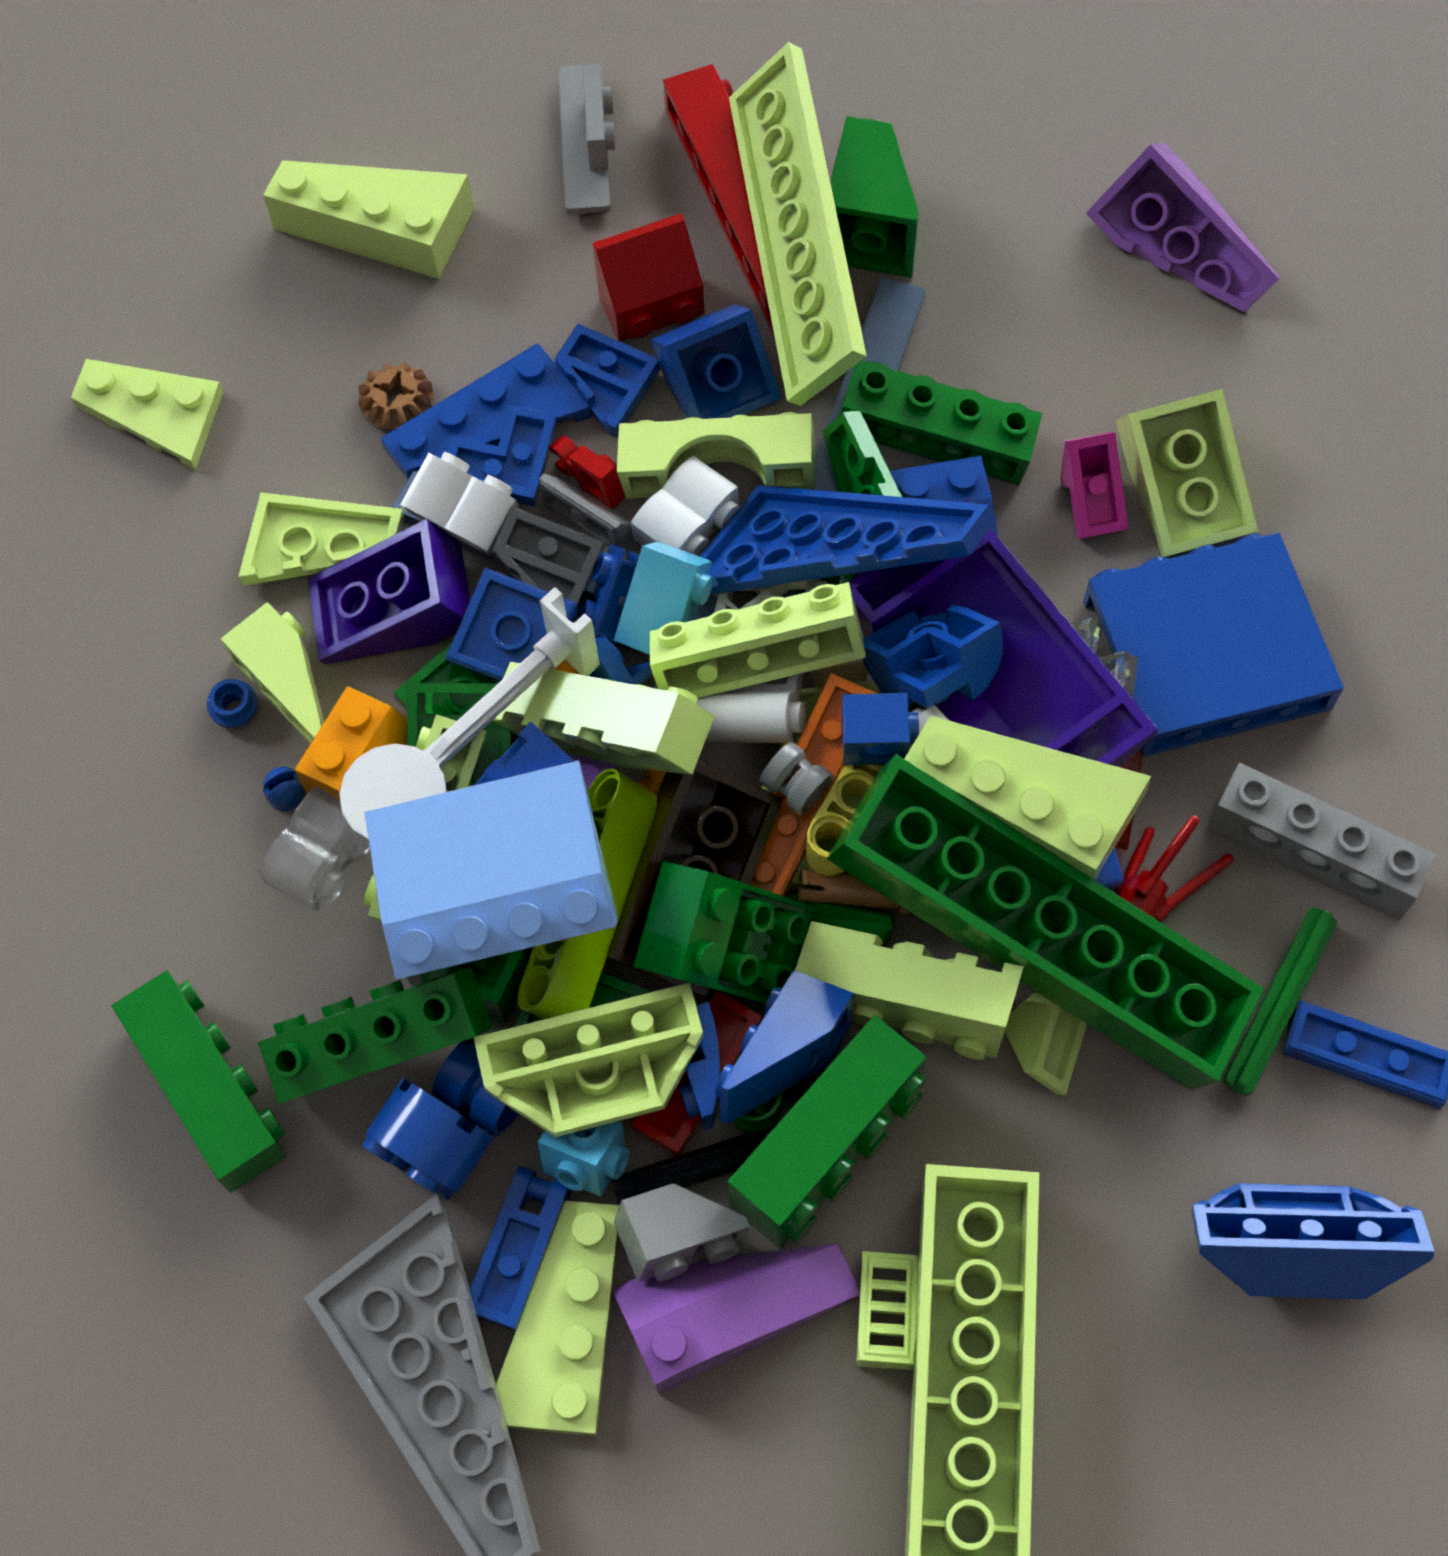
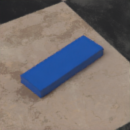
M1301 1000L1298 1001L1282 1050L1283 1055L1441 1109L1446 1104L1448 1097L1447 1050Z

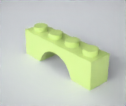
M785 412L779 415L768 416L735 415L731 418L713 419L690 417L676 421L655 422L652 420H641L636 423L619 424L617 475L621 482L625 499L652 497L664 487L676 469L692 456H695L705 464L732 462L743 465L757 474L764 486L815 489V434L812 413L798 414Z

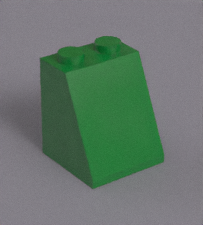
M846 116L830 184L848 267L912 278L919 211L893 124L871 118L863 119Z

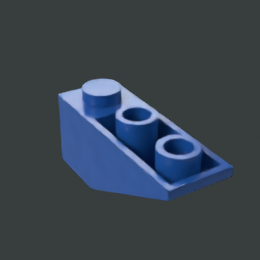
M793 970L783 988L775 987L768 998L764 1013L765 1017L759 1026L751 1025L746 1032L741 1045V1055L734 1066L727 1064L719 1076L715 1094L721 1097L720 1121L729 1124L827 1067L851 1027L853 992Z

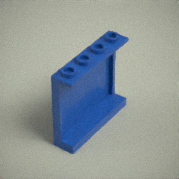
M1280 532L1266 536L1251 534L1239 539L1236 543L1216 548L1212 545H1205L1194 549L1187 555L1171 559L1156 557L1138 567L1125 570L1110 568L1089 578L1083 601L1085 608L1095 607L1124 689L1158 728V733L1138 750L1140 758L1330 711L1335 706L1344 689Z

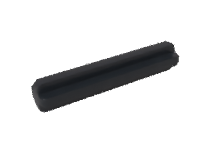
M759 1129L625 1172L619 1179H612L617 1201L620 1204L624 1199L673 1183L684 1188L737 1171L767 1137V1134L764 1130Z

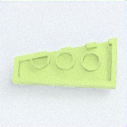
M576 1201L564 1202L496 1383L506 1424L509 1429L597 1436L619 1238L614 1225V1219L620 1205Z

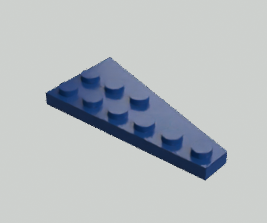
M758 485L700 557L713 561L709 576L713 577L710 595L970 556L995 523L996 518L989 504Z

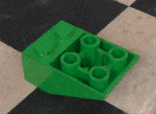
M663 861L633 967L767 1004L775 987L783 988L793 970L796 969L809 930L814 906L709 871Z

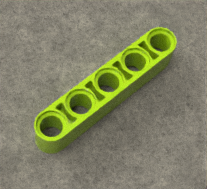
M610 768L604 770L595 778L588 790V797L619 922L656 813L657 797L649 789L616 769ZM618 922L613 928L534 946L518 990L517 1000L519 1007L542 1020L589 1008Z

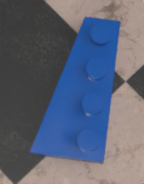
M539 343L381 437V442L384 450L405 477L409 479L413 471L418 472L428 453L441 458L443 453L448 450L451 437L498 446L509 405L556 414L557 423L572 418L579 422L592 417L591 406Z

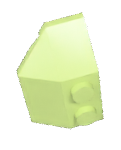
M690 983L477 1036L474 1037L485 1091L552 1136L558 1137L665 1109L704 1035Z

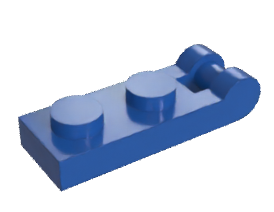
M523 1166L517 1168L470 1288L478 1319L516 1332L564 1202L569 1200L571 1189L563 1186L556 1178L553 1182L536 1177L535 1170ZM528 1198L544 1203L540 1215L523 1210Z

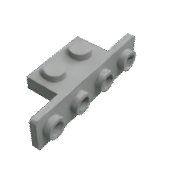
M601 64L561 66L558 68L566 213L608 212L611 210L607 150H616L614 122H606L605 115L613 114L611 86L603 87Z

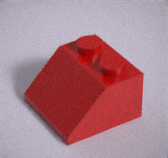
M681 213L592 243L599 299L618 341L621 342L632 337L640 338L648 335L653 330L676 322L684 323L697 315L705 313L703 282L686 223Z

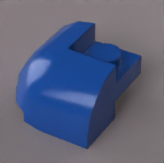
M954 604L948 608V613H935L919 618L915 610H912L864 637L866 658L862 660L873 681L883 693H907L908 705L916 702L926 708H930L947 700L950 694L955 691L974 700L989 686L999 669L1003 653L1002 629L1000 622L969 608Z

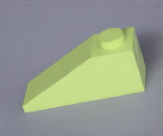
M267 602L224 635L221 641L231 661L311 744L323 725L324 718L309 657L301 641V638L305 636V632L289 612L280 615Z

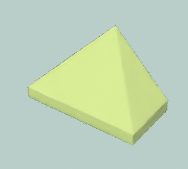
M1035 991L1010 1013L1005 1034L1024 1072L1055 1094L1066 1096L1087 1024Z

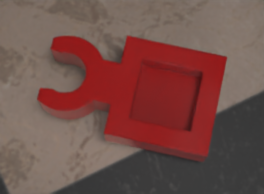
M564 435L549 446V450L560 458L555 462V466L565 475L574 476L581 489L613 510L626 498L617 475V464L606 454L599 456L584 445L578 448L572 440Z

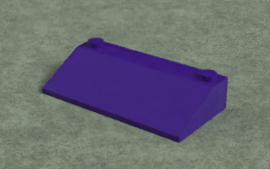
M991 528L970 556L861 572L849 581L861 628L867 635L912 610H915L919 618L935 613H948V608L952 604L969 608L1000 622L1003 637V653L999 669L989 686L974 700L955 691L950 694L947 700L936 704L939 710L952 722L1120 767L1158 733V728Z

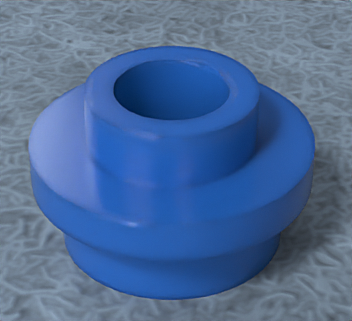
M226 679L217 683L212 688L207 699V710L210 717L216 724L225 728H238L247 724L255 716L258 709V698L253 688L249 684L236 679ZM233 701L242 702L236 709L226 711L229 703Z

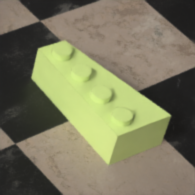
M282 160L263 194L274 230L439 279L474 211L468 174Z
M510 662L504 678L520 663ZM548 669L493 721L520 736L519 733L531 721L566 754L570 753L596 759L620 767L692 775L715 716L697 705V696L681 688L668 687V690L665 691L640 684L633 685Z
M934 716L929 717L904 758L1093 880H1096L1145 797L1151 780V776Z
M811 921L795 970L853 992L851 1016L853 1021L865 1026L876 1015L888 1026L901 1029L902 1034L910 1040L924 1044H931L933 1040L953 1045L955 1052L967 1058L983 1060L985 1056L996 1059L1024 966L1004 962L1002 972L988 970L979 966L980 960L977 956L957 952L955 959H937L926 949L925 945L905 941L904 943L894 944L893 949L882 947L883 941L877 935Z

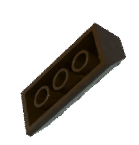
M697 761L692 775L666 772L656 796V813L606 957L609 960L676 986L690 982L633 967L662 862L665 861L709 871L750 885L784 799L700 761ZM690 983L692 992L707 996L708 987Z

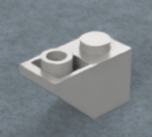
M674 1183L622 1200L614 1219V1225L638 1282L656 1277L658 1282L671 1280L683 1274L688 1269V1265L707 1259L709 1264H717L728 1260L739 1252V1248L750 1228L746 1216Z

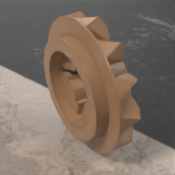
M385 361L383 369L377 372L368 370L367 380L364 384L358 385V403L363 416L370 423L382 429L395 430L431 408L433 404L434 393L431 381L425 376L422 368H411L406 361L400 366H391ZM401 384L404 395H397L395 401H392L391 406H389L386 392H393L395 386Z

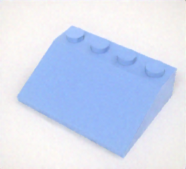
M580 760L364 812L381 922L395 979L613 928L618 922Z

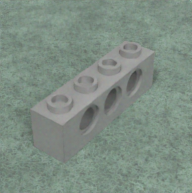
M1240 762L1207 827L1210 831L1398 920L1402 919L1417 899L1437 855Z

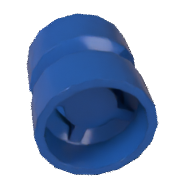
M474 1037L460 1042L444 1061L437 1073L432 1093L453 1109L459 1108L463 1111L470 1107L469 1118L472 1122L493 1136H500L516 1120L519 1113L485 1091Z

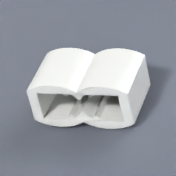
M444 452L441 458L428 453L400 505L405 511L421 520L428 519L451 536L491 556L511 507L518 508L519 506L516 499L510 496L513 488L490 475L486 476L484 482L469 475L467 471L470 465L448 452Z
M692 456L676 469L664 487L650 497L631 521L633 539L642 546L659 541L700 557L709 545L708 537L720 528L722 529L740 508L738 487L698 458Z

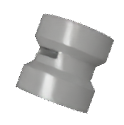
M792 741L781 748L763 770L759 782L772 793L780 792L787 798V805L799 816H802L823 796L832 783L834 775L824 766L810 763L806 759L805 751Z

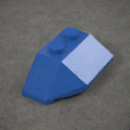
M1237 1183L1216 1193L1207 1201L1201 1200L1192 1206L1191 1213L1199 1254L1249 1296L1367 1299L1430 1262L1434 1256V1248L1422 1210L1410 1206L1401 1208L1386 1198L1351 1186Z

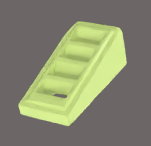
M862 1251L856 1353L857 1367L913 1371L916 1341L918 1255ZM873 1268L906 1271L905 1281L872 1279ZM872 1291L905 1293L904 1303L871 1300ZM871 1313L904 1315L903 1325L870 1322ZM870 1334L903 1337L902 1347L869 1344Z

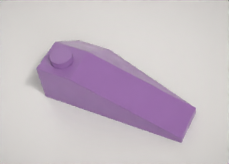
M1165 142L1150 144L1086 212L1116 246L1149 260L1156 267L1166 272L1176 274L1195 284L1197 288L1243 312H1246L1280 279V276L1199 178Z
M837 1243L733 1256L717 1264H709L707 1260H702L688 1265V1269L683 1274L668 1281L658 1282L656 1277L638 1282L634 1278L612 1289L658 1395L860 1297V1289Z

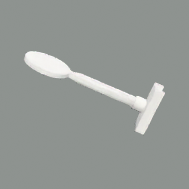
M554 587L540 600L547 634L533 646L534 651L427 749L420 750L414 746L394 743L375 747L358 757L345 773L339 792L342 814L354 833L369 842L364 814L366 811L447 792L445 777L441 771L442 766L548 669H556L565 660L581 675L589 676L600 666L592 620L584 613L575 623L569 621L566 615L563 595Z

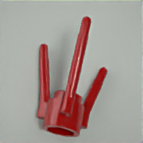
M1191 816L1151 871L1142 870L1137 875L1155 833L1152 827H1147L1125 871L1122 886L1114 890V892L1162 923L1174 907L1233 862L1234 858L1231 854H1225L1166 899L1165 893L1168 890V886L1161 879V876L1199 824V818Z

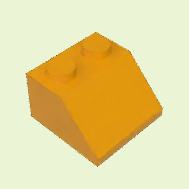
M347 686L294 769L306 794L341 810L339 792L345 773L358 757L375 747L394 743L407 745V718L392 706Z

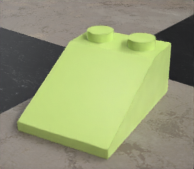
M1223 389L1130 413L1115 420L1127 468L1162 557L1259 532Z

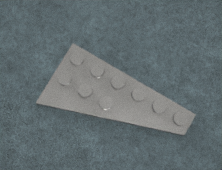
M436 1193L303 1298L466 1555L535 1556L541 1551L445 1197L442 1194Z

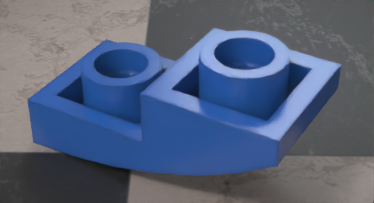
M709 1001L696 1005L704 1037L695 1051L692 1060L702 1058V1060L688 1064L685 1070L687 1084L678 1086L688 1118L698 1115L703 1131L714 1128L720 1097L715 1094L716 1085L721 1074L719 1046Z

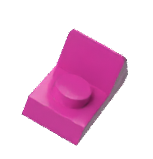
M1108 432L1065 441L1060 483L1061 486L1070 489L1076 536L1082 539L1129 529L1116 433Z

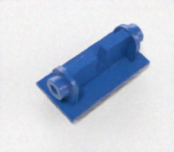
M610 544L608 552H602L595 564L593 580L597 583L591 600L586 599L581 605L577 620L585 613L592 620L595 638L596 635L599 637L606 636L608 641L617 647L618 642L613 640L624 608L617 604L620 595L627 598L640 554L629 551L627 559L624 560L626 549Z

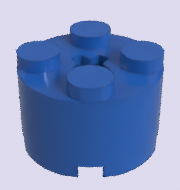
M402 1077L366 1131L367 1138L361 1146L404 1172L409 1165H412L406 1173L409 1178L433 1193L444 1195L445 1199L449 1200L454 1192L459 1193L491 1144L494 1136Z

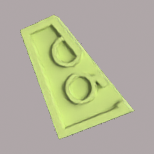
M86 359L71 399L76 408L121 432L126 430L140 437L151 448L159 452L164 450L176 456L182 464L196 471L221 401L223 390L218 381Z
M260 492L238 576L241 584L246 586L317 574L401 532L405 521L403 510Z

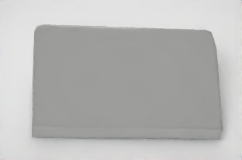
M543 474L539 478L544 506L595 539L603 541L607 547L611 544L624 548L632 539L631 520L614 509H610L567 479Z

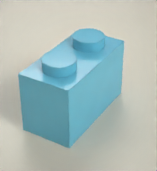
M659 541L643 545L613 641L650 654V631L660 629L670 622L680 621L685 623L695 620L699 604L704 605L712 590L713 577L709 576L713 561Z

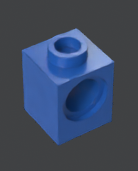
M907 693L842 695L843 765L886 764L895 754L903 759L909 752V745H913L919 735L918 712L908 713Z

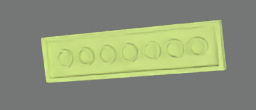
M788 42L729 97L786 399L788 402L802 406L859 363L867 354L802 48Z

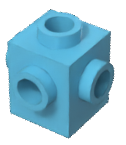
M619 1121L554 1137L544 1131L538 1140L543 1173L556 1178L568 1189L574 1191L586 1190L600 1197L612 1179L617 1180L621 1177L629 1160L630 1152L626 1148L623 1123Z

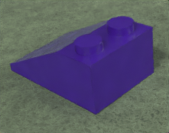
M428 519L308 578L318 660L323 664L436 644L456 634L470 603L461 543Z

